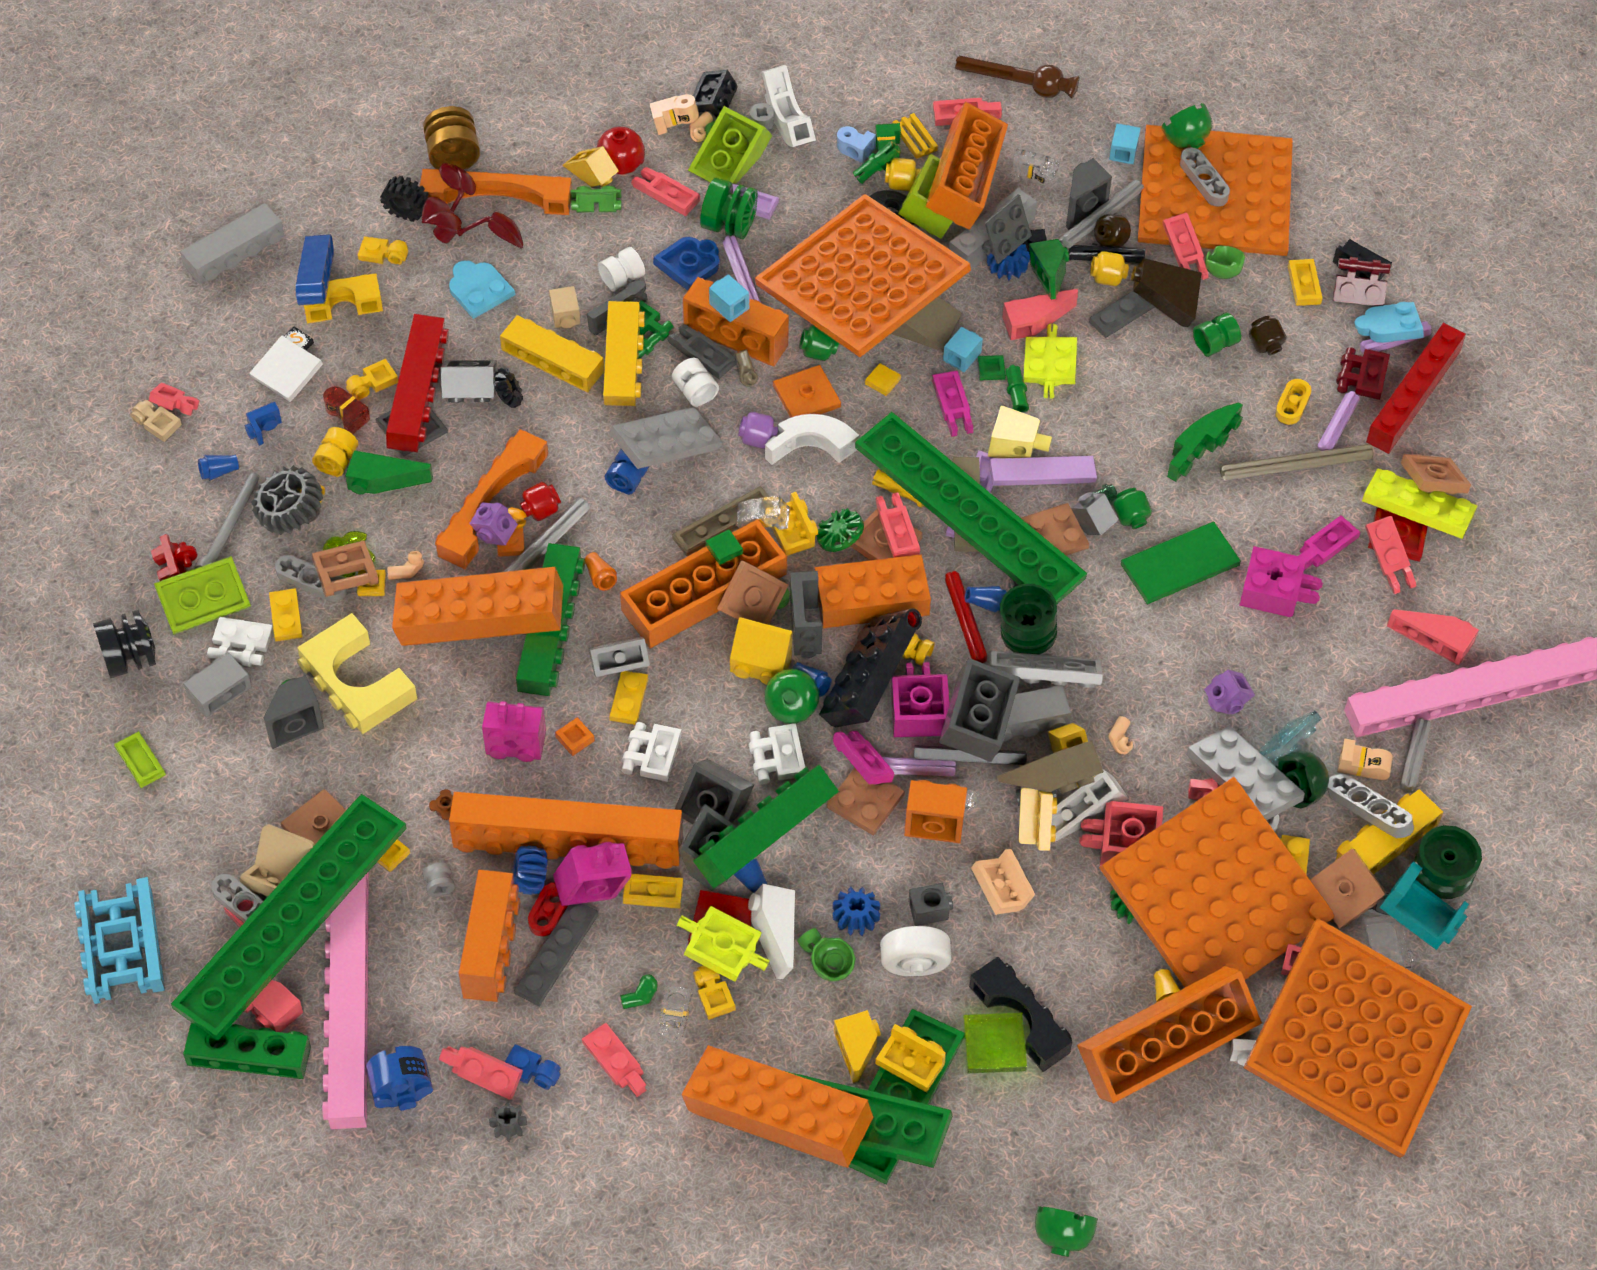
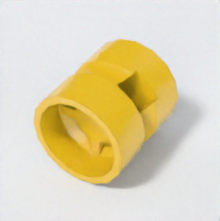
M331 427L323 438L322 445L318 447L313 456L312 463L320 472L340 477L349 464V459L352 458L354 450L356 451L359 443L356 437L349 431L339 427Z

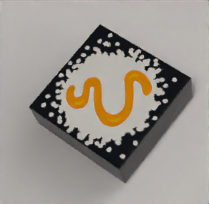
M296 327L291 328L284 335L285 338L304 350H307L314 344L313 338Z

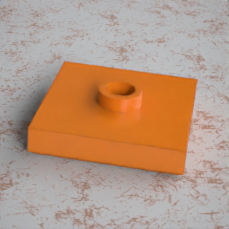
M821 365L773 381V387L790 418L806 414L821 415L841 407V401Z

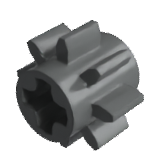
M506 1102L505 1106L500 1108L494 1107L496 1117L490 1118L489 1124L490 1127H496L494 1130L495 1137L498 1138L503 1135L508 1142L516 1134L522 1137L523 1134L520 1126L527 1125V1117L521 1116L522 1107L517 1106L515 1108L510 1106L509 1102ZM510 1118V1123L505 1124L506 1119Z

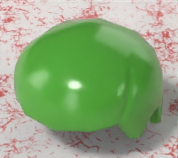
M1216 246L1212 254L1208 251L1206 255L1205 265L1207 271L1216 278L1231 279L1241 273L1245 254L1234 247Z
M824 937L814 946L811 963L815 973L822 979L841 981L846 979L854 970L856 958L853 948L843 939ZM828 966H831V967H834V968H837V969H836V970H832V969H830Z

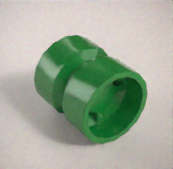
M1225 312L1216 316L1211 321L1195 326L1193 328V338L1202 353L1209 357L1220 352L1225 347H1231L1241 341V330L1236 319L1230 313Z

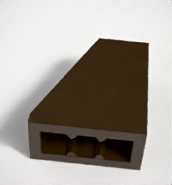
M1146 258L1138 266H1134L1131 281H1134L1133 291L1183 327H1189L1196 319L1201 272Z

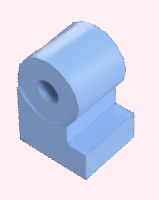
M842 127L837 132V148L842 154L864 163L876 148V134L867 131L863 135L858 133L853 127Z

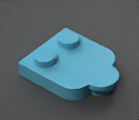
M460 261L453 267L454 277L449 283L450 293L473 319L515 296V290L489 263L475 264L471 261Z
M1399 302L1397 304L1371 307L1366 310L1365 315L1355 319L1357 332L1363 336H1370L1375 342L1385 343L1423 338V326L1414 302Z

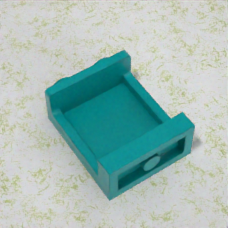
M1413 861L1398 879L1380 908L1437 950L1443 942L1449 944L1456 936L1458 929L1468 917L1464 912L1469 904L1464 901L1458 909H1454L1415 879L1423 868Z

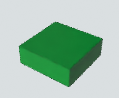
M1003 355L978 356L980 381L1005 380L1006 373Z
M726 530L706 540V547L719 565L743 554L742 546L730 530Z

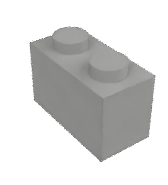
M643 637L588 648L595 677L650 666L646 643Z
M230 653L222 658L215 659L210 666L199 673L193 674L183 683L187 697L206 718L251 688L248 673Z

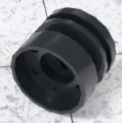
M139 609L132 611L135 624L132 625L128 624L126 614H122V628L119 629L116 628L111 618L93 623L110 679L128 673L127 660L133 659L138 670L143 669L140 656L146 655L149 667L156 665V648L148 623L141 616Z

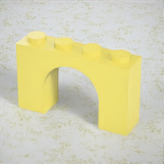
M351 613L297 647L300 657L297 661L304 673L310 672L314 676L313 681L319 691L323 692L326 690L330 695L328 698L332 706L337 711L342 709L346 714L344 718L352 729L357 727L364 734L417 700L415 685L400 668L366 687L348 686L336 677L339 666L346 659L370 645L368 631Z

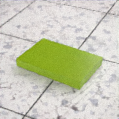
M232 556L154 583L173 635L251 607Z

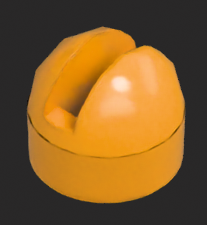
M514 507L508 508V513L518 524L515 529L523 528L527 522L524 520L527 517L525 512Z

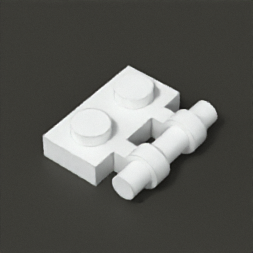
M219 617L212 641L213 644L221 646L219 648L209 647L207 657L217 659L230 653L242 666L251 667V664L262 666L264 656L255 654V651L267 652L273 633V625ZM237 647L243 648L245 650L243 652L233 651L231 650V648Z
M637 722L628 738L630 744L628 751H625L623 754V767L621 771L624 774L631 775L634 766L638 765L641 766L640 776L668 782L681 738V729L654 724L652 733L645 732L646 725L644 723ZM641 745H648L645 754L638 753Z
M796 723L769 727L768 738H761L759 731L751 732L748 745L750 753L754 756V774L758 776L760 784L770 782V772L776 771L778 781L793 779L794 775L805 768ZM772 750L774 759L766 760L764 752Z

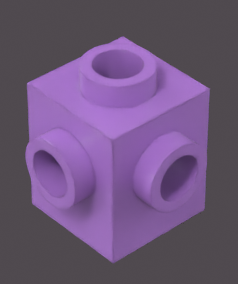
M482 502L469 523L481 540L488 544L506 545L518 525L508 513V509L503 504L497 502L494 504Z
M1226 670L1223 674L1215 676L1211 684L1204 689L1209 698L1208 703L1211 708L1216 712L1226 714L1239 712L1244 707V704L1255 696L1243 673Z

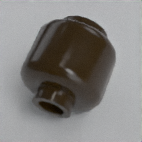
M1103 215L1097 219L1094 228L1096 241L1106 247L1123 246L1128 242L1131 234L1130 223L1122 215Z
M1263 316L1251 324L1252 328L1249 330V337L1257 352H1267L1271 356L1283 349L1282 345L1286 342L1287 336L1278 319Z

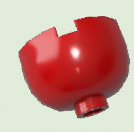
M613 127L605 131L599 138L597 147H604L618 169L616 174L632 173L643 164L645 147L642 138L634 130L628 127Z

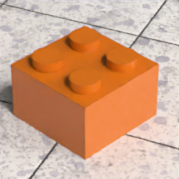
M911 780L904 836L961 843L967 787H960L957 784H936L928 780Z

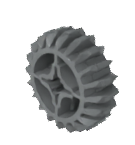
M293 465L288 469L283 466L281 472L274 470L271 477L265 476L266 481L258 484L259 490L253 492L255 498L251 501L253 514L258 519L259 524L271 533L276 532L282 535L284 532L291 534L294 528L301 530L302 524H309L310 517H317L315 510L322 508L320 505V501L323 499L321 486L315 476L303 467L297 468Z

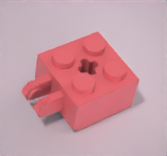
M1117 801L1108 802L1105 806L1103 820L1084 819L1081 822V828L1085 832L1102 835H1082L1079 843L1087 848L1101 849V866L1161 826L1163 806Z

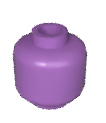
M750 412L747 417H742L738 436L742 437V442L746 445L765 449V444L773 436H777L778 427L774 426V419L771 416Z

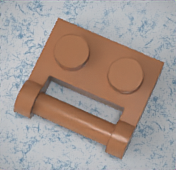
M365 541L312 553V560L325 597L332 596L337 591L365 584L370 586L379 584L377 572ZM364 569L366 572L364 574L340 579L331 582L330 578Z

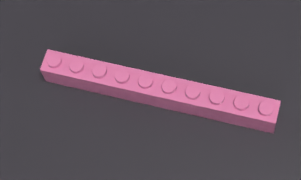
M1586 637L1579 642L1571 644L1562 643L1546 650L1537 649L1521 656L1512 655L1501 661H1487L1472 668L1462 667L1454 672L1443 675L1433 674L1426 679L1418 681L1408 680L1401 685L1393 687L1383 686L1376 691L1368 693L1358 692L1348 697L1344 711L1357 738L1415 724L1419 718L1431 720L1597 679V637Z
M369 872L325 920L326 932H330V941H325L326 959L330 958V967H325V984L330 985L329 993L324 994L325 1011H329V1020H324V1037L329 1038V1047H324L323 1049L324 1065H328V1074H323V1090L328 1092V1102H323L322 1111L323 1120H328L330 1129L367 1127Z

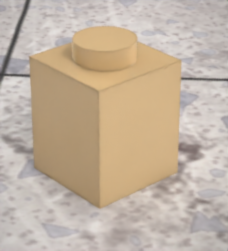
M575 287L549 290L550 306L555 328H571L574 325L580 324V312Z

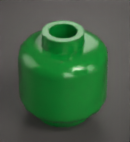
M811 325L807 330H803L799 349L803 350V355L807 358L826 361L831 354H836L839 343L814 325Z
M1129 488L1118 493L1113 506L1120 524L1123 526L1131 525L1132 529L1146 525V520L1152 515V508L1145 492L1136 488Z

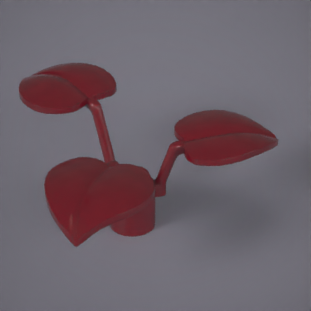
M443 163L439 169L441 178L448 186L458 190V196L451 209L443 200L437 197H429L423 206L422 223L436 225L433 230L435 237L442 243L448 244L456 234L462 236L464 232L484 222H488L489 229L495 235L522 249L523 240L519 228L512 219L502 213L494 212L491 217L485 216L461 228L462 221L454 214V211L464 193L468 195L475 193L476 185L473 178L465 170L454 164Z

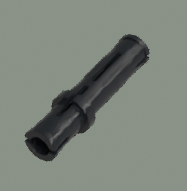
M1092 243V246L1073 245L1068 251L1069 261L1083 260L1092 262L1093 257H1097L1102 251L1121 254L1126 263H1140L1145 258V248L1098 246L1095 243Z

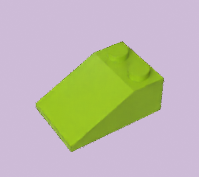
M724 106L688 171L710 183L714 178H719L737 184L761 157L773 135L764 126Z
M930 153L898 214L907 221L913 222L925 229L928 233L942 239L953 221L925 207L940 162L939 158Z

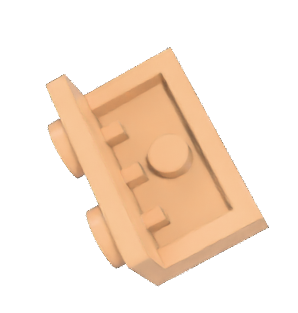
M1005 849L999 858L976 861L971 867L995 915L1023 910L1035 895L1012 849Z

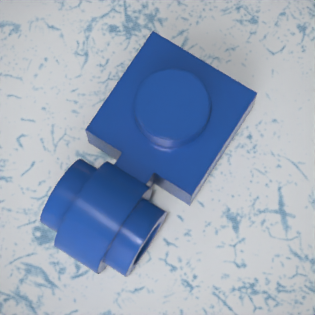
M516 1044L505 1060L506 1063L523 1071L520 1081L528 1084L532 1076H535L534 1083L546 1090H549L551 1086H555L561 1075L559 1072L561 1068L558 1064L551 1060H545L544 1063H540L542 1060L541 1055Z

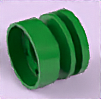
M714 178L708 186L700 215L701 228L719 233L725 224L726 235L732 236L735 233L736 238L744 239L755 219L758 202L757 189L749 187L746 190L744 185H738L733 193L732 182Z

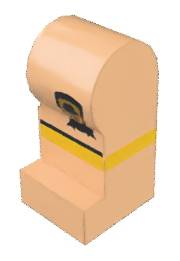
M692 95L675 96L650 103L658 135L667 133V128L682 123L689 124L696 121L699 117L696 101Z
M1344 739L1337 772L1378 780H1386L1390 777L1393 755L1389 751L1355 745V740Z

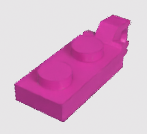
M1340 515L1304 542L1303 547L1299 551L1301 554L1298 555L1306 558L1304 570L1312 564L1315 567L1324 564L1358 539L1360 531Z

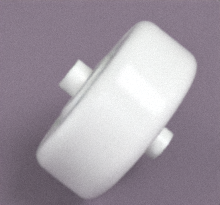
M927 926L899 928L887 933L880 943L882 966L887 971L896 975H931L944 970L951 962L950 938L944 931Z

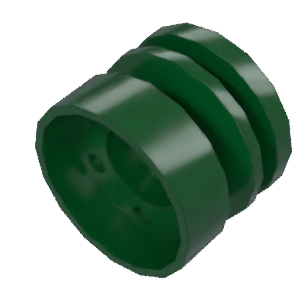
M1021 584L1011 588L1004 594L1000 603L1001 638L1005 646L1013 653L1040 655L1054 645L1057 638V602L1050 591L1036 584Z

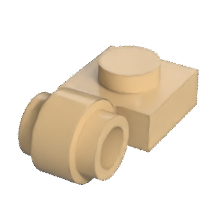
M148 400L139 401L132 408V413L130 414L135 422L140 425L143 424L145 430L163 442L182 425L180 418L162 406L156 410L155 406Z

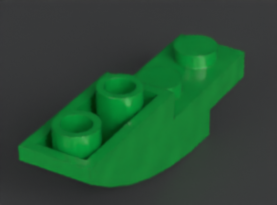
M1238 402L1224 406L1203 416L1190 425L1174 442L1172 455L1175 457L1169 464L1167 477L1177 482L1181 475L1184 477L1188 475L1193 466V460L1195 458L1200 459L1206 449L1213 453L1218 446L1223 447L1229 438L1231 429L1237 430L1243 420L1241 416L1243 405Z

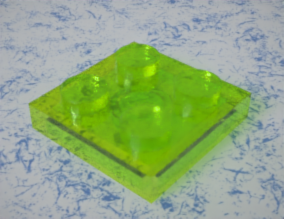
M1022 1013L963 1015L967 1074L1022 1072L1027 1070Z

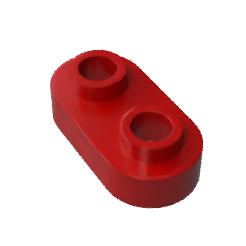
M555 882L544 886L528 915L530 931L540 937L551 934L568 905L562 906L561 901L557 903L550 901L553 897H559ZM541 920H546L548 924L545 926H539L538 922Z

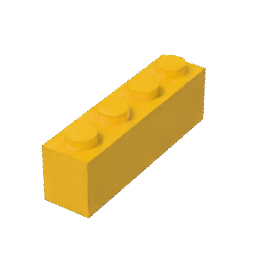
M608 301L604 405L636 406V398H641V382H637V374H642L643 360L638 359V351H643L644 335H639L640 327L645 326V312L640 311L639 302Z
M516 315L500 335L502 351L587 393L604 373V357L600 354L581 347L575 341L567 340L557 335L553 330H547L530 319H524Z
M1420 789L1412 795L1408 793L1398 801L1397 805L1412 815L1414 830L1411 835L1404 838H1395L1378 827L1367 824L1360 829L1356 838L1351 842L1349 840L1344 841L1337 848L1336 860L1353 848L1374 875L1421 839L1432 828L1439 825L1443 811Z

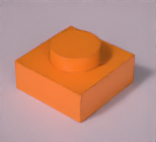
M523 528L515 529L506 545H497L498 557L517 556L525 551Z
M578 717L555 732L556 739L572 756L595 741L594 735Z

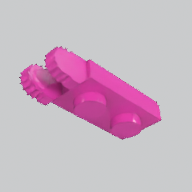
M958 371L932 375V383L944 420L947 421L951 437L958 435V427L955 419L958 418L963 419L966 433H973L970 407Z
M850 731L847 735L843 732L834 733L832 738L833 745H835L838 752H843L868 784L892 782L895 775L894 771L870 742L865 740L858 731Z

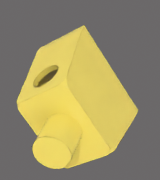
M1001 406L991 436L988 457L1031 458L1033 449L1049 452L1052 437L1038 433L1040 424L1038 418Z

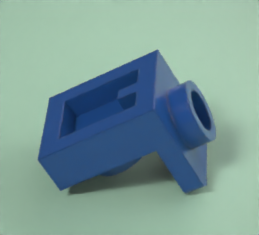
M273 402L246 413L248 424L244 426L250 440L255 438L259 446L264 444L261 431L273 430L278 424L282 423L278 406Z

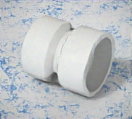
M632 247L619 251L616 254V258L610 256L598 263L599 274L612 292L626 286L627 280L629 282L635 281L645 275L644 264Z
M689 358L681 362L672 373V380L694 407L713 400L719 391V385L707 373L706 368L698 358Z

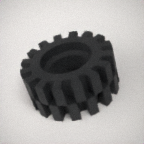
M395 176L387 183L380 196V201L384 204V209H389L388 213L390 215L394 213L397 218L402 217L404 220L408 218L411 222H414L415 219L418 221L422 216L423 206L429 198L428 192H423L425 190L423 186H417V181L413 183L411 178L407 177L404 180L403 176L398 178Z

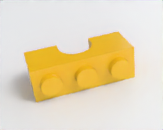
M364 274L329 281L325 304L304 305L307 324L332 320L331 310L333 306L344 301L354 304L358 315L383 311L377 274Z

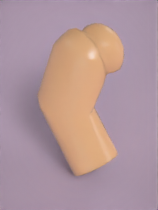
M705 111L696 121L690 123V138L694 142L704 141L706 137L705 127L713 121V117L709 112Z
M412 551L408 554V561L404 565L388 566V579H409L414 577L424 565L422 554L419 551Z
M1123 716L1117 718L1108 738L1115 752L1125 755L1132 750L1133 742H1129V738L1125 736L1130 726V721Z

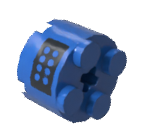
M414 1046L395 1047L396 1053L386 1055L384 1050L373 1056L366 1064L376 1108L399 1106L401 1111L415 1108L417 1106L416 1101L433 1092L426 1058L423 1055V1051Z

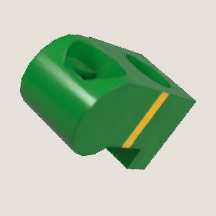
M900 123L875 125L877 152L890 141H893L896 145L900 144Z

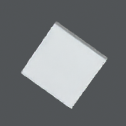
M281 336L249 374L253 379L291 402L323 363L319 358L284 336Z

